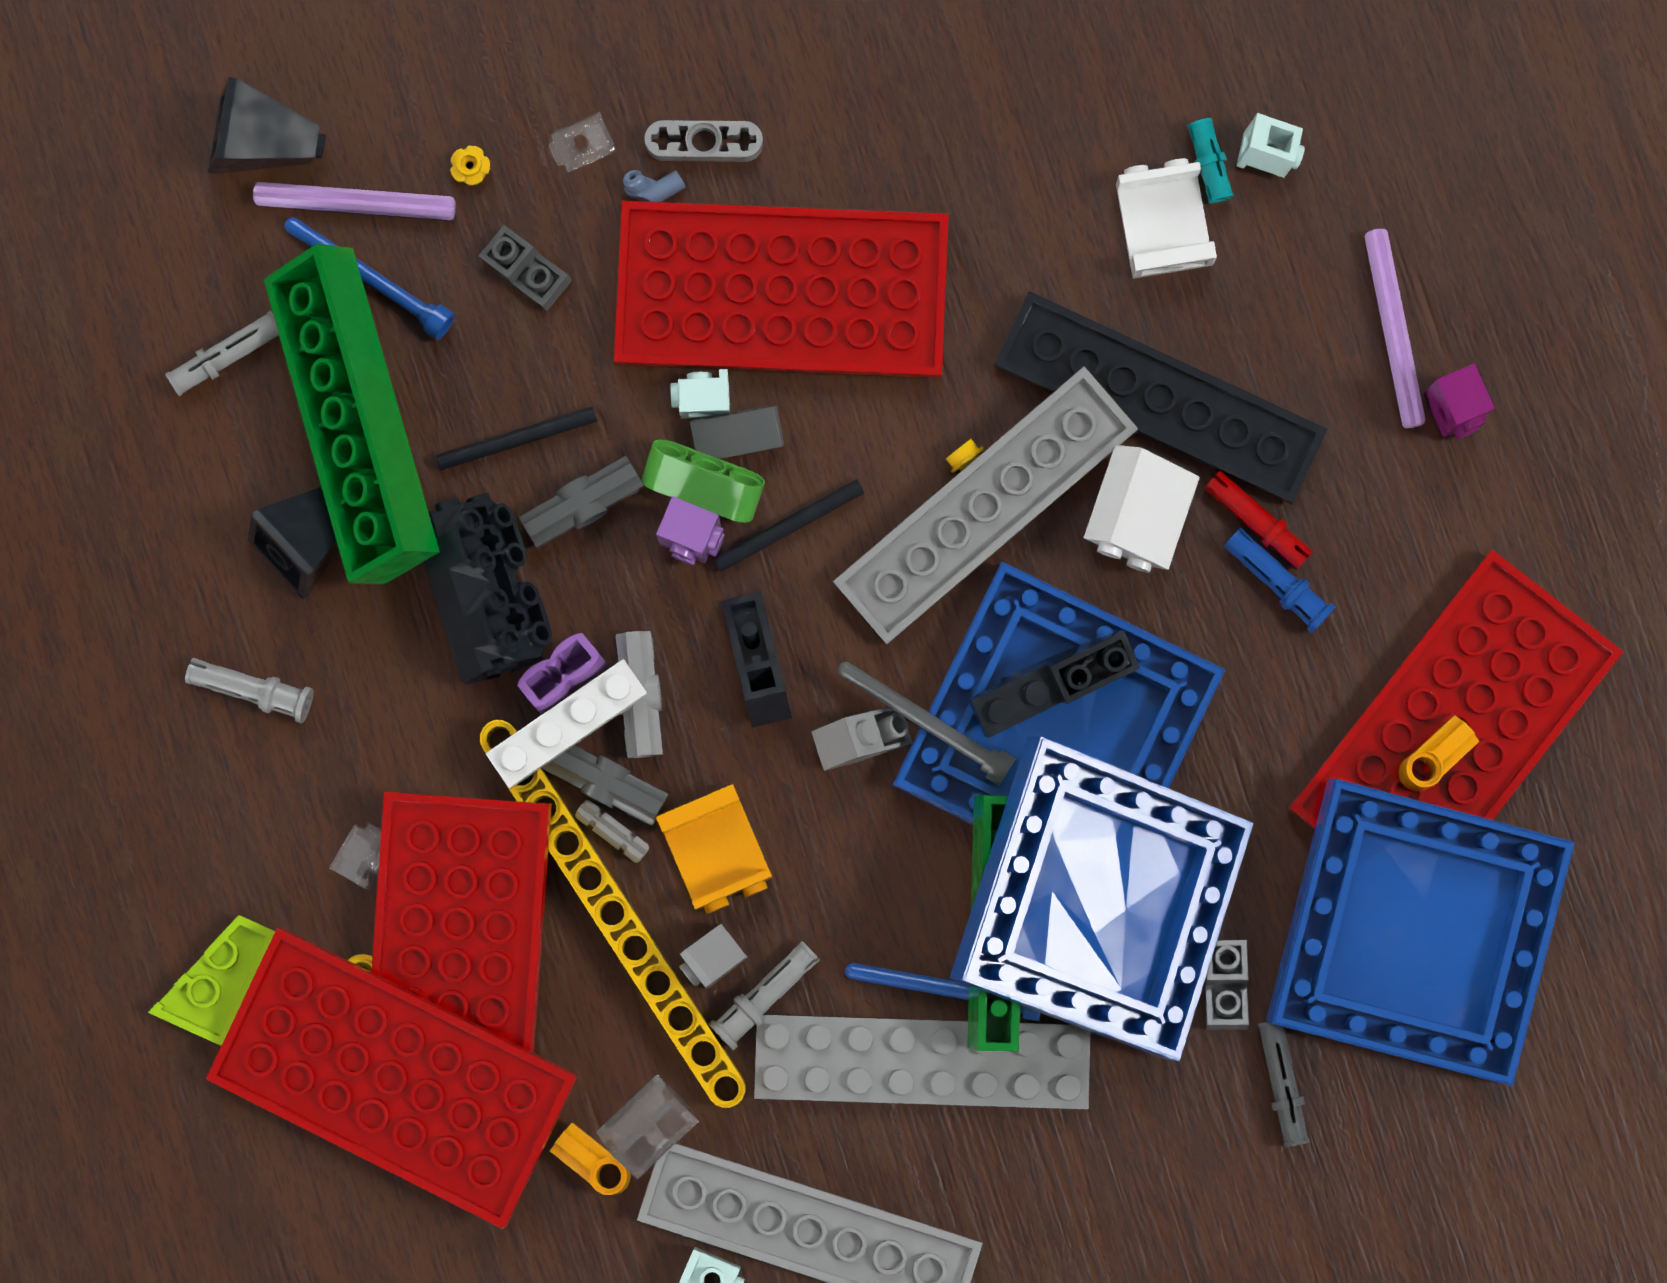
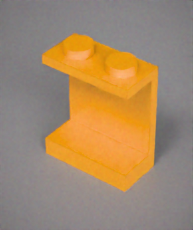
M733 784L656 817L690 894L695 910L704 907L706 914L730 905L727 899L729 896L742 891L746 898L768 888L765 881L773 877Z

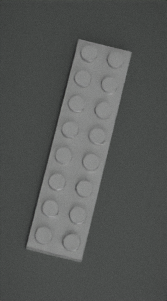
M1084 366L833 582L883 641L888 644L1113 452L1115 445H1121L1138 428Z
M764 1015L763 1023L757 1026L754 1099L1089 1109L1090 1031L1075 1025L1020 1023L1019 1052L976 1051L967 1048L968 1021Z
M665 1139L662 1140L637 1221L828 1283H971L983 1244L980 1241Z

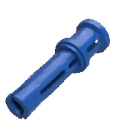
M1242 528L1223 546L1264 584L1272 589L1281 598L1279 601L1282 604L1281 607L1285 610L1291 609L1308 625L1307 630L1311 634L1336 608L1333 603L1327 604L1309 588L1310 583L1306 579L1300 578L1298 580Z

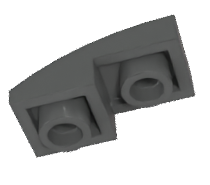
M505 225L502 226L479 255L482 261L545 311L550 309L572 282L567 273L539 254L531 244Z
M777 405L741 410L733 414L700 418L690 422L695 450L718 459L784 446Z
M1217 940L1204 981L1206 1030L1248 1029L1247 983L1249 976L1247 940Z

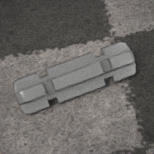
M585 800L577 809L575 817L587 827L591 825L593 827L592 831L616 849H623V854L633 862H640L649 850L648 844L638 836L635 838L631 836L632 832L606 812L602 814L600 812L601 809L593 802Z

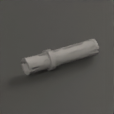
M270 310L266 315L208 350L204 351L201 348L195 352L197 354L196 357L173 371L167 372L165 375L179 397L183 395L182 393L211 377L214 380L219 377V371L279 336L272 311Z

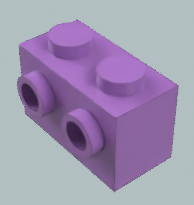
M674 496L670 500L656 533L660 545L670 549L671 557L691 566H694L696 560L706 564L709 554L716 557L725 537L719 515Z

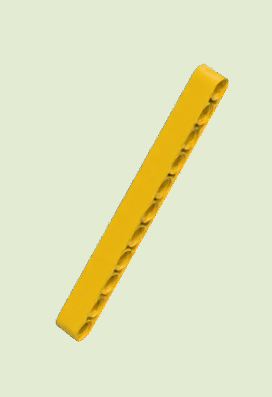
M504 720L488 722L480 733L481 746L485 753L489 752L492 749L490 746L491 734L498 729L508 730L511 736L518 731ZM540 768L534 773L532 780L524 786L516 785L509 790L516 801L537 803L543 798H551L555 801L556 812L550 822L549 852L710 1100L722 1108H730L737 1105L743 1099L746 1092V1084L743 1077L547 775ZM566 832L576 834L579 840L577 850L571 855H562L557 849L558 838ZM588 867L597 868L602 875L600 885L593 890L583 889L579 882L581 872ZM609 902H619L624 909V917L616 925H608L602 918L603 907ZM634 936L642 937L647 944V952L639 960L629 959L624 951L626 941ZM656 971L664 972L670 980L668 991L662 995L652 994L647 987L648 977ZM678 1006L687 1007L693 1015L691 1026L683 1031L675 1029L670 1023L671 1011ZM701 1041L711 1043L716 1051L714 1061L707 1066L697 1064L692 1056L694 1046ZM724 1076L733 1078L739 1086L737 1096L730 1101L720 1099L715 1092L716 1082Z

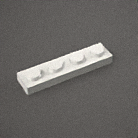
M622 659L491 749L486 755L509 789H511L648 694L625 660Z

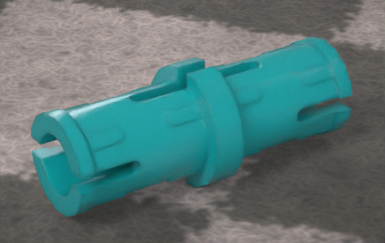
M1205 118L1187 125V129L1189 130L1197 158L1194 163L1200 162V172L1205 184L1209 204L1231 199L1234 197L1224 164L1227 158L1225 152L1220 150L1212 118Z

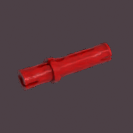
M1220 470L1203 490L1213 496L1262 539L1261 545L1266 549L1270 546L1297 571L1314 550L1310 549L1286 528L1287 522L1283 519L1278 521Z

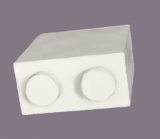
M1115 445L1084 539L1099 545L1097 552L1115 559H1121V556L1127 558L1126 565L1135 570L1150 573L1151 567L1168 570L1200 477L1143 448Z

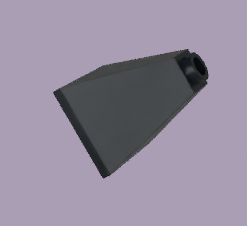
M229 77L220 96L208 173L220 174L311 164L315 157L322 158L326 134L319 133L320 126L241 80Z
M322 487L257 509L251 514L248 541L302 599L310 594L339 549Z

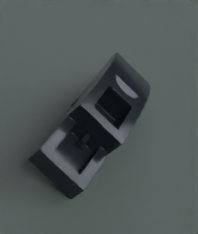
M1121 630L1083 643L1000 679L1002 683L969 698L968 701L983 735L990 738L1060 703L1068 704L1140 669L1125 632Z

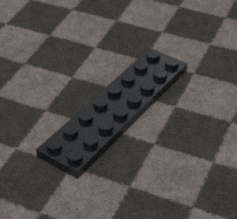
M1030 291L994 364L995 368L1051 394L1085 366L1138 428L1135 433L1217 471L1221 470L1224 474L1290 505L1294 503L1327 431V428Z

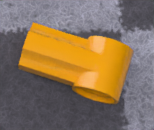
M1456 715L1452 716L1414 753L1402 761L1398 773L1403 786L1418 792L1424 791L1438 783L1448 770L1479 743L1475 732ZM1414 761H1423L1429 767L1430 776L1427 781H1420L1413 775L1412 765Z
M573 1122L563 1131L550 1150L552 1154L603 1195L622 1193L630 1183L631 1172L629 1166ZM608 1164L616 1165L621 1172V1180L614 1188H607L600 1181V1172Z

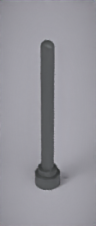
M850 662L839 664L837 670L842 678L982 766L980 770L987 774L985 776L986 779L997 786L1001 784L1016 760L1014 756L1003 749L1001 752L992 749L990 752Z

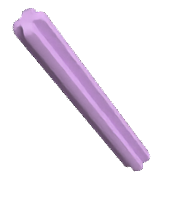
M267 182L255 183L253 190V200L258 206L452 220L456 209V202L451 196Z
M1374 229L1365 234V242L1402 426L1404 428L1419 427L1425 423L1426 419L1388 231L1386 229Z

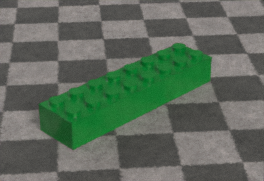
M315 244L263 280L348 583L386 584L438 554L440 551L354 250L349 247Z

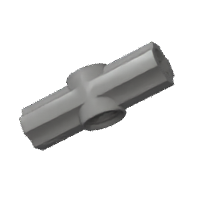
M633 631L616 634L618 662L622 659L625 660L648 694L620 713V715L624 716L627 758H646L663 755L659 711H662L659 675L655 674V655L651 631Z

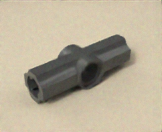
M624 456L590 477L585 475L571 481L559 489L555 497L538 505L519 518L536 548L539 549L573 528L581 529L600 519L608 512V508L639 492V490L644 488V485L627 456Z
M576 745L542 767L543 770L580 788L579 792L610 808L615 806L628 815L651 826L654 825L656 817L659 816L669 794L632 776L631 771L601 755L596 757Z

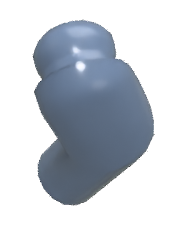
M639 170L629 171L623 178L626 194L632 199L642 202H662L686 188L676 170L658 181L643 176Z

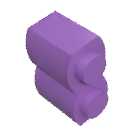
M579 633L561 642L553 651L550 659L543 660L530 667L523 674L517 686L542 715L610 667L584 634Z

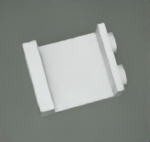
M1186 158L1175 159L1164 163L1165 168L1149 170L1147 165H1138L1125 169L1124 174L1118 176L1116 189L1133 279L1213 266L1217 255L1214 241L1209 242L1198 175L1201 171L1200 162L1189 163Z

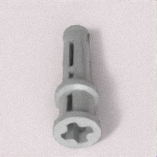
M192 658L185 675V683L258 704V708L265 713H270L273 710L293 716L295 722L303 723L307 718L313 700V688L305 687L302 690L280 682V678L274 676L264 680L225 667L216 666L197 658Z
M801 941L755 988L746 995H737L733 999L735 1004L717 1021L711 1020L708 1025L734 1051L738 1047L737 1041L754 1025L760 1026L765 1018L763 1014L820 959Z

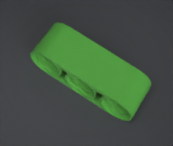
M662 439L655 440L652 443L641 477L642 483L651 490L669 497L674 496L722 517L744 523L753 520L765 485V480L755 472L676 442Z

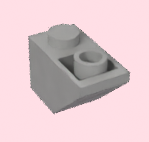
M890 707L845 717L811 731L824 771L853 764L913 743L904 716Z
M720 924L680 953L685 962L679 967L694 986L697 987L702 983L706 988H710L748 957L724 926Z

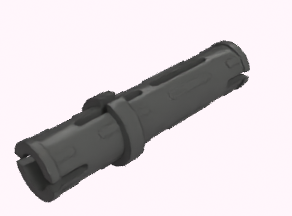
M1269 1022L1259 1023L1257 1025L1261 1034L1266 1065L1275 1102H1272L1271 1105L1272 1110L1278 1113L1284 1141L1283 1146L1286 1148L1310 1143L1301 1107L1305 1105L1303 1096L1299 1097L1285 1029L1283 1026Z

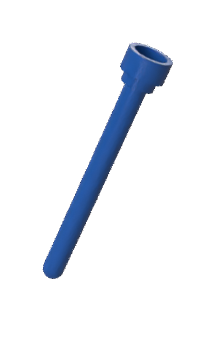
M291 217L285 221V230L310 247L315 244L337 246L297 218ZM356 258L362 282L419 319L418 323L423 326V332L436 341L446 334L454 321L455 313L441 304L438 306L432 303L429 306Z
M850 963L845 968V975L852 980L969 1000V986L958 981L857 963ZM1020 1005V1014H1023V1019L1039 1021L1040 1012Z

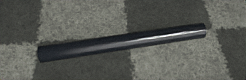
M593 406L454 449L436 455L442 471L598 421Z
M856 479L713 559L720 572H723L864 494V491Z

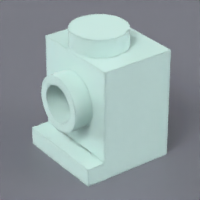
M1257 113L1243 133L1236 166L1244 169L1248 165L1285 178L1291 168L1297 169L1303 158L1305 147L1300 145L1303 128Z
M719 369V378H712V373L692 372L687 374V379H678V383H671L672 408L679 407L681 419L707 418L730 414L729 376L727 369Z
M694 1247L679 1283H705L704 1278L710 1272L719 1275L720 1283H744L745 1279L737 1276L741 1266Z

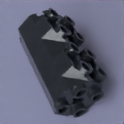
M489 493L468 498L466 503L460 504L459 498H452L437 503L435 505L436 512H428L440 552L423 563L461 681L468 685L500 677V673L509 670L515 672L543 660L541 653L544 646L550 643L552 631L538 589L532 583H522L516 577L518 568L524 565L527 555L512 510L503 503H494L490 499Z

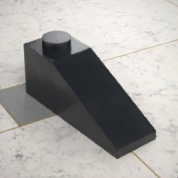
M761 592L721 601L752 728L792 718Z

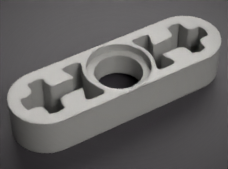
M661 120L654 122L646 130L645 145L648 153L659 161L748 162L757 158L761 153L763 137L758 126L748 121ZM663 131L668 133L670 139H681L680 131H687L685 141L688 151H680V142L668 143L667 150H659L658 143L652 142V139H658L660 132ZM700 131H709L715 136L716 143L709 151H699L692 144L694 135ZM720 131H728L727 140H738L742 132H748L750 139L756 140V143L749 144L747 151L740 150L738 143H727L728 151L721 152L723 142Z

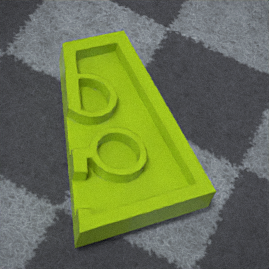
M238 915L208 947L204 955L187 973L181 976L174 984L175 986L148 1013L221 1046L275 930Z

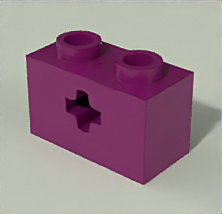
M1475 363L1436 379L1423 393L1443 438L1455 433L1458 440L1479 431V427L1487 423L1486 417L1495 409Z

